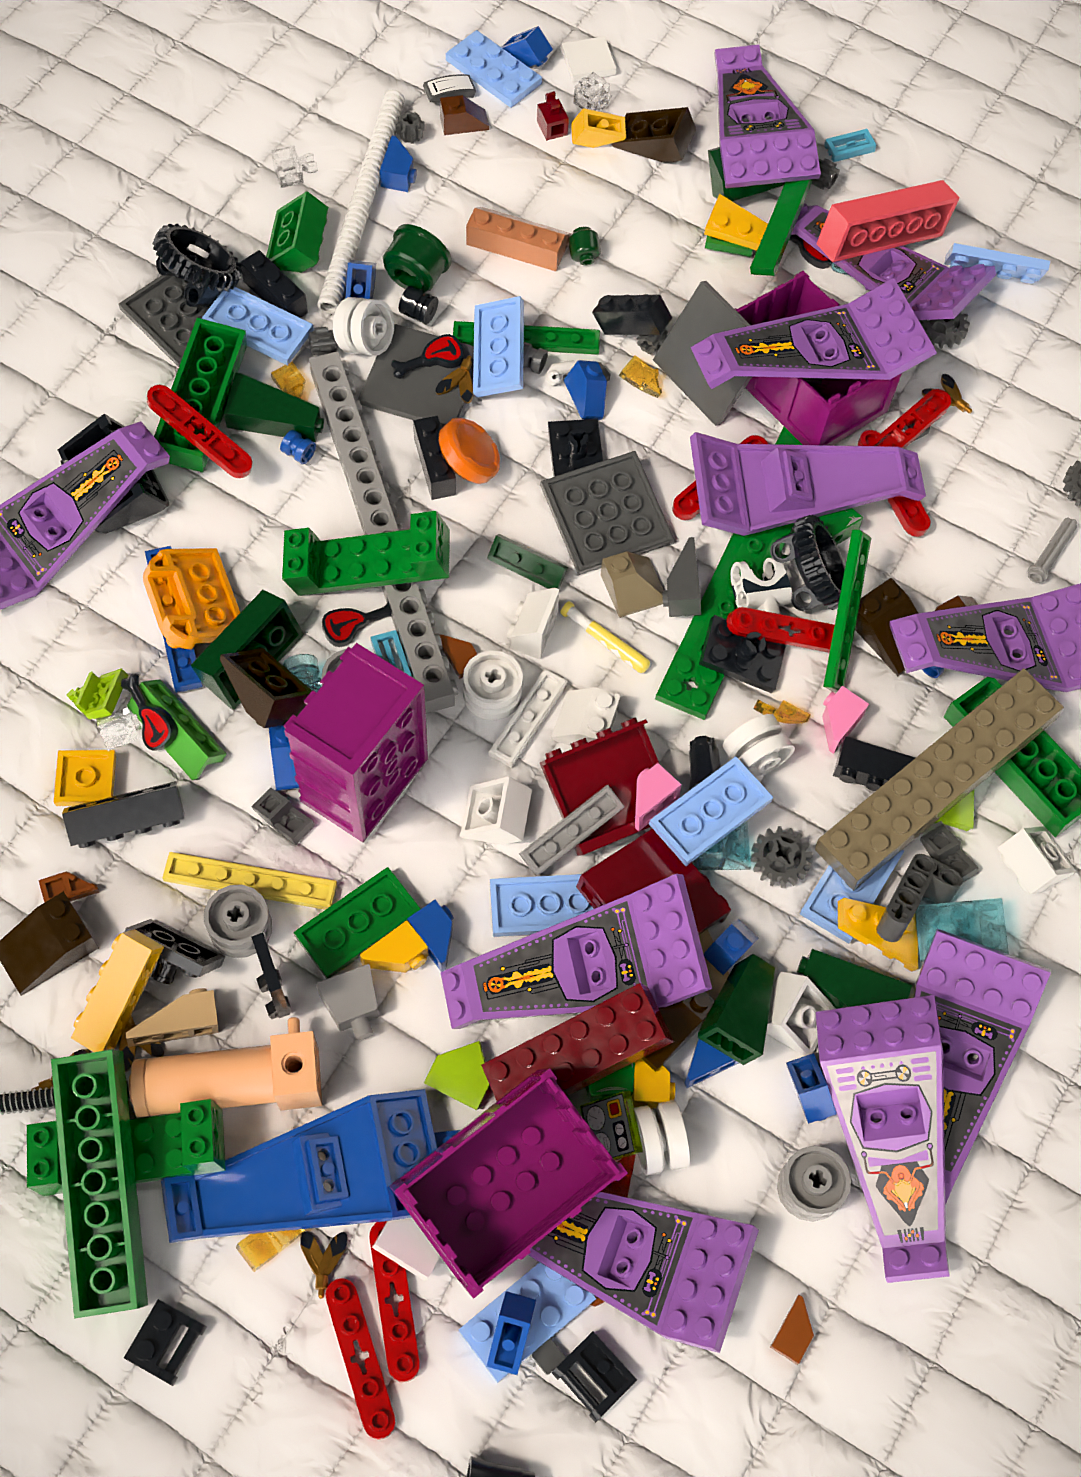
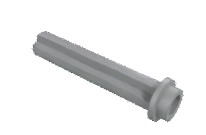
M1068 517L1063 520L1036 563L1028 568V578L1032 582L1041 583L1048 578V571L1077 528V521Z

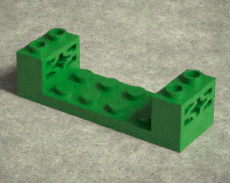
M437 511L411 514L409 530L323 541L309 527L284 530L282 580L298 596L449 578L450 529Z
M207 1099L180 1103V1113L130 1120L136 1183L162 1180L168 1177L226 1171L223 1110L213 1100ZM56 1121L27 1125V1188L42 1196L63 1194Z

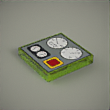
M630 1091L619 1092L580 1105L582 1118L614 1160L643 1152Z

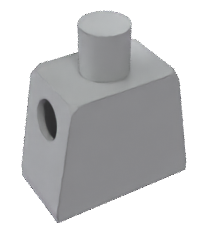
M369 964L316 983L319 996L340 1031L352 1028L358 1041L373 1035L369 1021L378 1018L379 1013Z

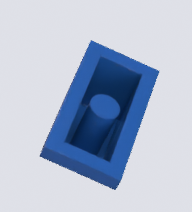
M539 26L512 36L501 47L528 67L533 65L539 67L548 60L547 55L553 50Z
M391 136L380 168L381 187L408 192L411 183L414 184L416 181L417 169L413 168V158L396 136Z
M356 260L348 262L345 299L347 297L373 299L377 263Z
M578 360L565 377L564 383L581 419L602 420L604 417L607 380L597 361Z
M284 725L269 728L276 791L299 788L298 783L295 781L296 771L294 762L289 755L291 749L288 737L285 736Z
M435 899L407 918V921L428 946L429 957L438 969L443 972L447 967L453 931L452 920L454 917L446 905L440 906Z
M737 919L704 952V957L724 975L759 938L743 922Z
M698 1039L684 1084L686 1088H689L739 1064V1062Z
M814 1053L786 1062L808 1124L836 1115L828 1085Z
M505 1292L486 1367L518 1375L536 1299Z

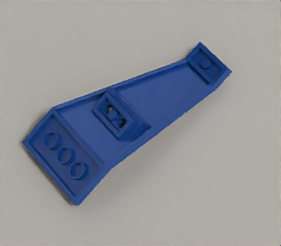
M425 1089L368 1095L225 1160L226 1171L163 1178L161 1180L169 1243L412 1218L389 1186L437 1149ZM318 1152L324 1153L325 1161L318 1157ZM324 1182L330 1184L331 1191L325 1190Z

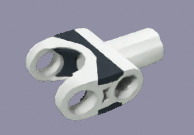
M767 558L763 564V580H760L754 575L746 562H735L730 574L732 591L737 607L781 614L779 606L788 605L792 597L791 585L783 563L777 562L773 558Z

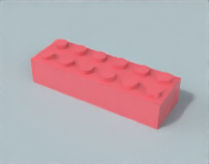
M944 180L832 204L817 245L832 262L941 237L960 197Z

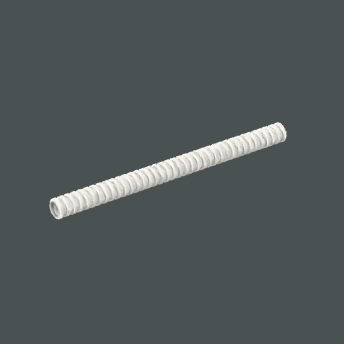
M388 90L385 93L335 252L333 253V258L331 259V264L319 296L318 307L328 314L335 313L343 298L347 283L348 262L356 257L361 236L363 235V230L376 194L377 185L379 184L380 168L391 136L395 134L398 117H400L405 102L404 95L397 90Z

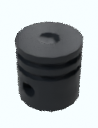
M410 285L403 292L398 309L401 314L426 325L433 319L436 313L438 298Z

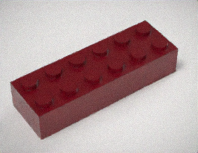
M638 983L483 1063L481 1066L496 1101L505 1096L536 1070L549 1068L557 1077L556 1083L565 1095L569 1096L673 1043L674 1040L649 988L642 983Z

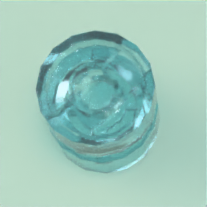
M299 654L289 657L284 661L283 666L311 690L318 692L322 687L320 683L321 678L318 677L320 675L318 660L314 655Z

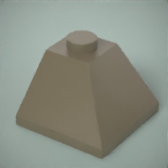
M626 551L602 559L600 575L619 618L663 604L662 591L664 589L649 557Z

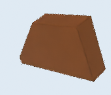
M439 634L443 652L458 678H463L466 665L470 659L477 655V652L470 642Z
M67 871L38 880L44 903L63 891L70 902L99 893L97 885L88 883Z
M798 1295L770 1346L771 1349L797 1365L800 1363L814 1336L802 1296Z

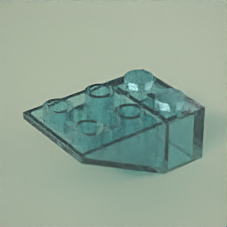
M1002 898L919 905L915 912L920 962H924L937 928L1009 955Z

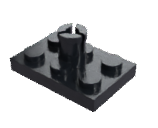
M598 419L548 422L553 477L603 461Z
M714 615L709 622L699 665L766 692L772 693L775 691L786 645L765 641L764 637L758 640L757 638L761 636L758 632H750L746 637L737 636L727 627V619Z
M152 919L125 929V932L135 929L164 946L150 975L155 981L169 985L173 983L174 976L179 967L182 968L181 971L187 976L201 977L220 968L226 957Z

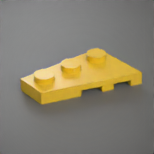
M719 194L705 227L704 235L757 251L768 223Z
M848 898L838 900V929L865 945L870 943L883 951L882 955L902 962L904 967L911 972L918 969L917 914H914L901 939L897 942H889L881 938L876 930L886 907Z

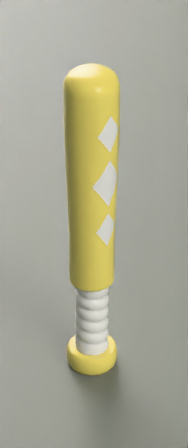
M568 601L560 611L562 616H569L583 626L588 634L597 639L637 672L644 673L649 668V659L596 621H591L574 608L572 602Z

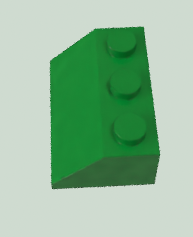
M306 191L278 209L266 257L281 271L302 273L308 268L314 267L319 261V250L323 242V232L327 223L326 217L329 207Z

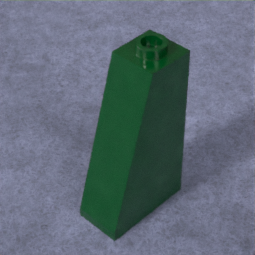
M235 373L224 410L227 428L285 437L289 431L295 430L302 435L303 439L308 438L316 442L318 433H322L324 428V418L320 417L318 406L242 373Z
M811 949L808 957L802 956L797 969L798 973L807 976L836 1009L908 999L912 985L815 949Z
M755 954L735 964L701 1026L697 1038L742 1065L762 1056L775 967Z

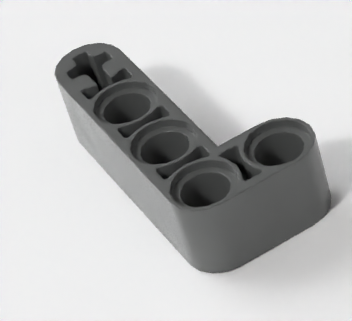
M915 855L877 925L876 930L879 936L889 942L899 941L912 920L923 896L940 905L950 904L963 883L962 876L956 870L928 855Z

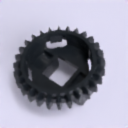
M178 223L175 225H163L156 233L152 244L154 245L153 250L157 251L156 256H158L156 261L157 271L163 276H176L188 281L184 291V300L188 306L211 307L223 289L228 292L237 286L242 273L241 264L238 262V258L233 256V252L228 251L227 246H222L219 240H214L211 238V235L207 236L203 231L195 230L194 227L191 229L186 225L181 227ZM189 244L208 252V257L204 258L189 250Z
M813 514L804 516L794 522V532L782 536L772 544L770 549L771 556L780 563L795 559L805 584L796 589L792 594L791 602L794 608L799 611H806L824 604V606L827 605L828 609H837L845 571L844 559H842L840 550H838L836 542L833 540L832 534L829 533L828 527L824 525V522ZM780 543H785L789 546V555H785L780 551ZM802 591L809 593L811 596L810 603H806L801 599L800 594Z

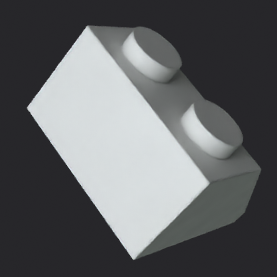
M551 588L528 593L525 602L520 601L516 612L518 620L516 624L512 623L507 634V638L510 639V650L541 659L557 618L560 589Z
M597 687L567 691L551 740L571 746V743L586 738L587 742L597 739L596 733L610 727L612 729L621 695Z
M510 776L470 785L460 837L501 845L523 841L532 789Z
M1044 826L1023 828L998 847L1002 854L1001 859L1003 863L1015 872L1018 877L1017 882L1019 886L1029 894L1040 893L1076 873L1074 867Z
M780 972L772 988L766 1033L803 1056L813 1054L818 1045L816 1012L836 1008L807 976Z

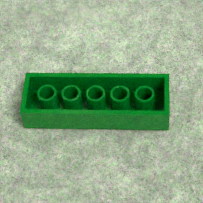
M197 318L171 388L173 392L218 429L224 415L235 373L240 369L247 348L246 330ZM160 418L154 437L170 456L169 464L204 473L209 457ZM195 428V434L201 433L204 435V429L198 430Z
M986 677L951 702L943 717L954 727L1002 687V685L995 678ZM1045 731L1041 732L995 771L997 776L1055 838L1081 819V769Z

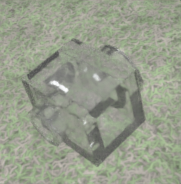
M592 72L575 85L573 103L581 109L602 111L612 97L609 94L610 83L595 72Z
M128 707L116 711L110 716L96 719L107 751L140 739L137 731L142 729L137 714L131 715Z

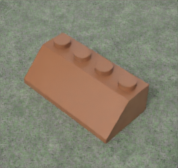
M485 207L474 208L466 225V245L556 272L567 248L568 238L572 233Z

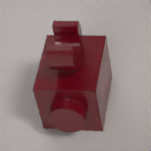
M555 91L546 93V102L537 104V123L546 141L568 135L569 118L560 100L555 98Z

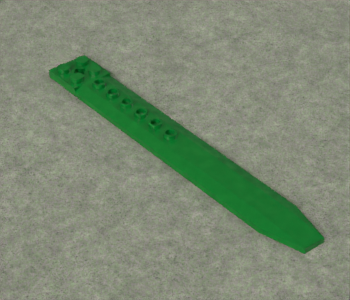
M784 426L775 445H802ZM794 523L745 536L732 534L701 600V615H694L658 689L655 700L705 720L725 675L699 665L710 619L714 615L727 619L729 613L738 608L732 591L731 568L735 562L744 561L752 569L754 575L758 579L763 580V564L767 558H772L770 553L772 544L782 536L789 534ZM780 543L781 552L784 548L785 543ZM692 681L698 688L693 687L691 691L687 690L685 682Z

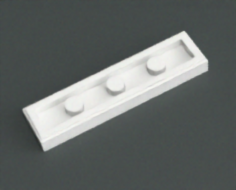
M544 668L489 750L488 756L513 768L566 688L568 681Z

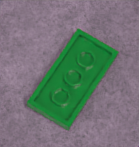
M386 867L293 933L325 978L329 979L360 958L361 953L407 921V918L421 908L389 867Z

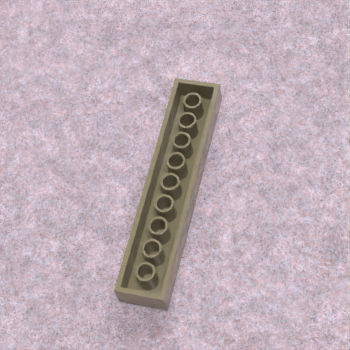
M1023 668L822 835L817 841L815 850L854 891L1056 721L1064 706Z

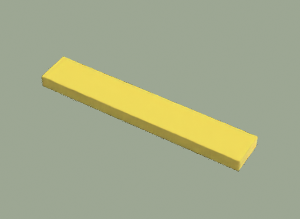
M169 852L162 877L164 882L216 891L229 885H245L254 888L267 900L324 910L333 905L337 888V881L175 852Z

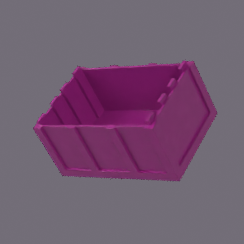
M801 271L788 282L779 285L747 305L738 309L735 308V310L750 325L827 309L839 306L840 304L834 299H830L809 279L810 276ZM902 373L890 380L822 378V384L817 386H810L803 378L752 377L745 388L802 445L833 446L888 412Z
M356 643L352 648L348 647L340 656L342 662L333 673L328 671L321 679L320 683L323 686L318 692L312 690L304 700L306 706L297 717L292 715L284 725V732L290 744L291 752L289 755L294 762L296 771L295 781L299 785L298 792L301 794L299 797L300 802L363 843L428 760L424 684Z
M550 1068L536 1070L389 1186L462 1287L473 1299L484 1291L482 1287L517 1259L521 1261L531 1253L529 1249L568 1217L574 1218L582 1211L581 1207L613 1181H619L628 1174L621 1163L615 1162L556 1083L557 1077Z

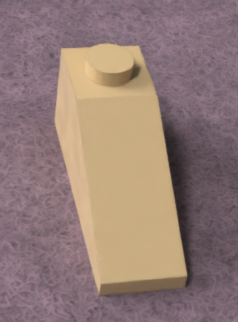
M205 988L194 989L189 994L182 995L126 1032L128 1047L219 1033L214 991H207Z

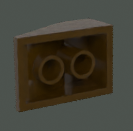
M688 107L626 113V139L611 144L614 148L659 162L682 161L696 132V127Z
M890 578L860 599L855 631L898 677L905 672V668L890 628V621L918 614V611L910 597Z
M263 648L221 654L220 661L246 713L259 726L271 728L284 725L292 715L297 717L305 708L304 700L312 690Z
M63 891L34 909L0 940V962L22 996L99 949Z
M703 992L670 1006L658 1008L674 1042L641 1059L656 1072L700 1030L715 1000L708 993Z

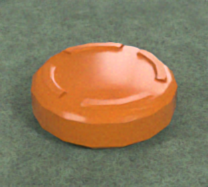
M459 417L452 418L439 431V447L442 456L461 478L482 484L487 483L500 470V455L495 442H493L483 427L474 421Z

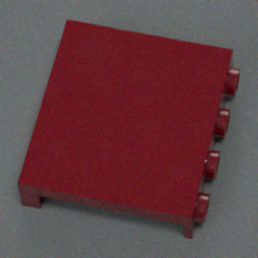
M635 717L620 723L622 729L613 732L610 727L596 733L597 739L587 742L586 738L573 742L570 744L572 749L562 753L561 748L545 754L546 760L540 762L562 819L605 785H609L624 805L622 810L574 847L577 856L585 855L639 832L635 828L637 778L644 769H650L659 763L644 727V724L648 723L646 719L638 722ZM648 824V825H646L643 829H641L640 831H642V830H644V829H646V828H649V827H651V826Z
M653 828L581 874L576 886L593 909L674 874H682L699 935L718 921L722 924L731 912L727 900L715 891L707 876L700 873L692 862L685 866Z

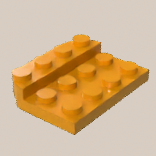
M217 548L163 549L149 561L143 573V582L160 631L170 647L175 649H193L196 643H212L240 614Z

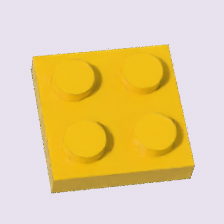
M58 750L53 801L55 806H75L112 797L114 794L117 755L115 750Z

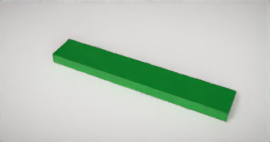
M812 179L785 182L750 266L751 274L775 276L812 184Z
M454 321L453 336L461 343L474 346V322ZM524 325V342L532 344L535 349L542 348L548 352L599 355L600 330Z
M852 530L823 685V687L833 692H838L842 686H845L872 539L861 530Z

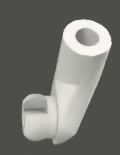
M575 361L552 364L545 375L546 382L551 386L557 385L564 374L570 372L576 364Z

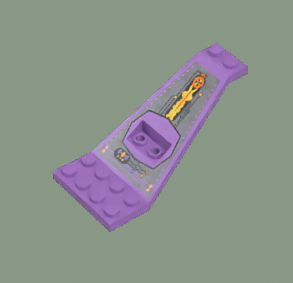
M803 204L791 235H798L827 257L817 245V241L829 211L818 205L807 206V204ZM904 246L833 262L864 285L866 290L871 291L894 278L918 320L954 319L996 276L995 266L977 264L972 267L963 268V266L957 265L949 268Z
M894 278L848 304L715 333L691 347L711 389L734 376L890 380L937 354Z
M141 421L117 429L0 504V610L37 596L144 473L169 464L170 456Z
M1081 583L1034 597L918 613L890 621V628L906 673L936 666L1009 681L1024 668L1046 689L1066 693L1081 689ZM1010 630L1013 632V634L1007 635L1004 633V631ZM1019 653L1022 657L1015 658L1013 654Z
M674 874L632 894L441 972L452 1029H461L481 1020L578 1014L638 983H642L649 988L658 1008L670 1006L712 989L682 874Z
M937 928L916 980L914 998L935 996L941 1041L950 1045L947 1050H943L946 1205L955 1181L1030 1026L1051 972L1044 967ZM970 1053H975L978 1055V1058L970 1061L967 1059V1056ZM906 1115L903 1118L908 1119L912 1115Z
M599 1192L581 1207L582 1211L574 1218L568 1217L529 1249L531 1253L528 1256L662 1337L720 1353L759 1230L750 1224Z

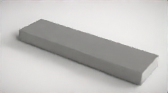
M605 785L521 851L519 855L534 875L538 876L622 810L624 805L609 785Z

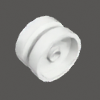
M347 297L342 300L336 308L333 318V333L337 345L343 351L350 353L380 355L385 352L394 334V319L389 305L383 300Z
M489 650L479 653L470 659L463 675V698L466 707L475 716L484 720L496 721L507 718L514 713L521 703L523 673L520 664L512 656L502 651Z
M773 714L761 715L744 723L734 730L723 743V748L729 758L732 760L734 757H737L755 778H759L779 767L788 760L795 750L787 735L780 734L782 727Z
M671 1100L659 1103L656 1109V1116L648 1105L633 1108V1133L644 1174L648 1176L661 1173L664 1168V1158L672 1170L687 1168L690 1163L689 1146L684 1121L677 1102Z

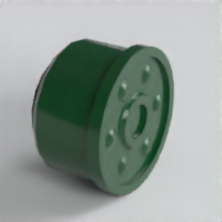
M403 224L396 229L393 241L382 257L388 275L396 284L404 289L412 285L425 292L431 291L440 275L445 273L452 263L450 252L435 235L411 224Z

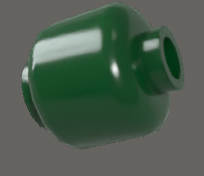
M579 227L573 230V233L568 238L571 258L576 262H580L581 265L594 263V260L601 254L598 233L591 230L590 227Z

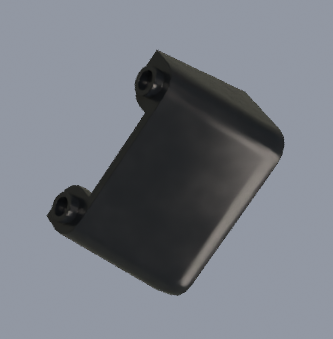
M104 413L57 449L62 459L60 461L61 465L117 429L125 426ZM153 469L144 473L95 529L96 532L107 534L157 514L169 506L168 498Z

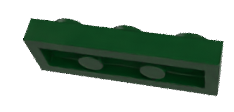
M501 534L495 536L487 557L488 560L547 589H560L568 569L567 566Z

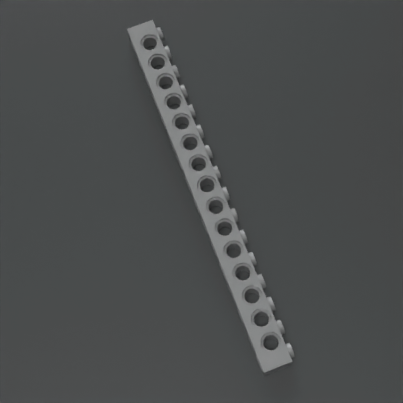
M338 351L309 358L311 375L364 535L403 530L402 524H397L395 520L398 517L394 502L389 503L388 497L391 496L387 481L382 482L381 476H383L381 463L374 459L376 449L373 440L368 441L369 428L366 420H361L360 415L363 413L360 401L354 400L353 395H356L353 381H348L347 379L349 370L346 361H341ZM417 582L381 586L386 602L389 600L392 609V620L411 676L424 684L426 714L455 706V695H458L457 685L454 679H449L447 672H450V665L447 657H442L440 649H443L439 633L434 634L432 627L435 626L432 612L426 611L425 604H427V598L424 589H419ZM402 588L408 589L407 591H404V592L399 591V589H402ZM409 610L416 611L413 614L406 613ZM423 633L424 635L417 637L413 634ZM424 655L431 656L430 659H422L420 657ZM431 678L439 679V681L435 683L429 682L428 680Z

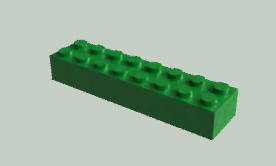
M111 1049L51 1059L74 1319L142 1308L148 1305L123 1051Z

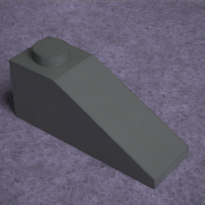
M694 537L688 538L667 578V591H662L663 607L669 608V617L701 615V596Z

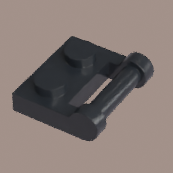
M158 1299L126 1352L124 1359L174 1386L178 1379L176 1377L177 1372L199 1334L203 1335L207 1326ZM181 1325H184L188 1330L164 1370L158 1365Z
M594 1331L552 1371V1375L557 1380L561 1379L591 1412L589 1416L595 1423L637 1381L633 1374ZM575 1363L582 1368L607 1396L601 1403L598 1402L570 1370Z

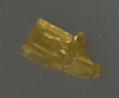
M634 355L622 369L619 376L632 386L653 397L658 398L662 393L658 383V369H652Z
M290 362L288 366L284 365L271 372L272 380L281 391L301 399L306 381L293 362Z
M758 699L753 708L763 715L773 714L778 722L787 724L804 723L811 716V714L785 700L781 702L777 709Z
M304 1230L250 1234L237 1243L236 1249L252 1271L255 1272L301 1236Z

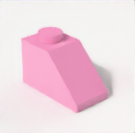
M844 686L837 693L832 691L823 703L826 708L822 718L828 748L833 754L843 743L845 737L851 733L862 719L869 706L867 702Z
M659 763L650 769H644L637 778L635 828L638 831L648 825L650 819L680 798L681 784Z

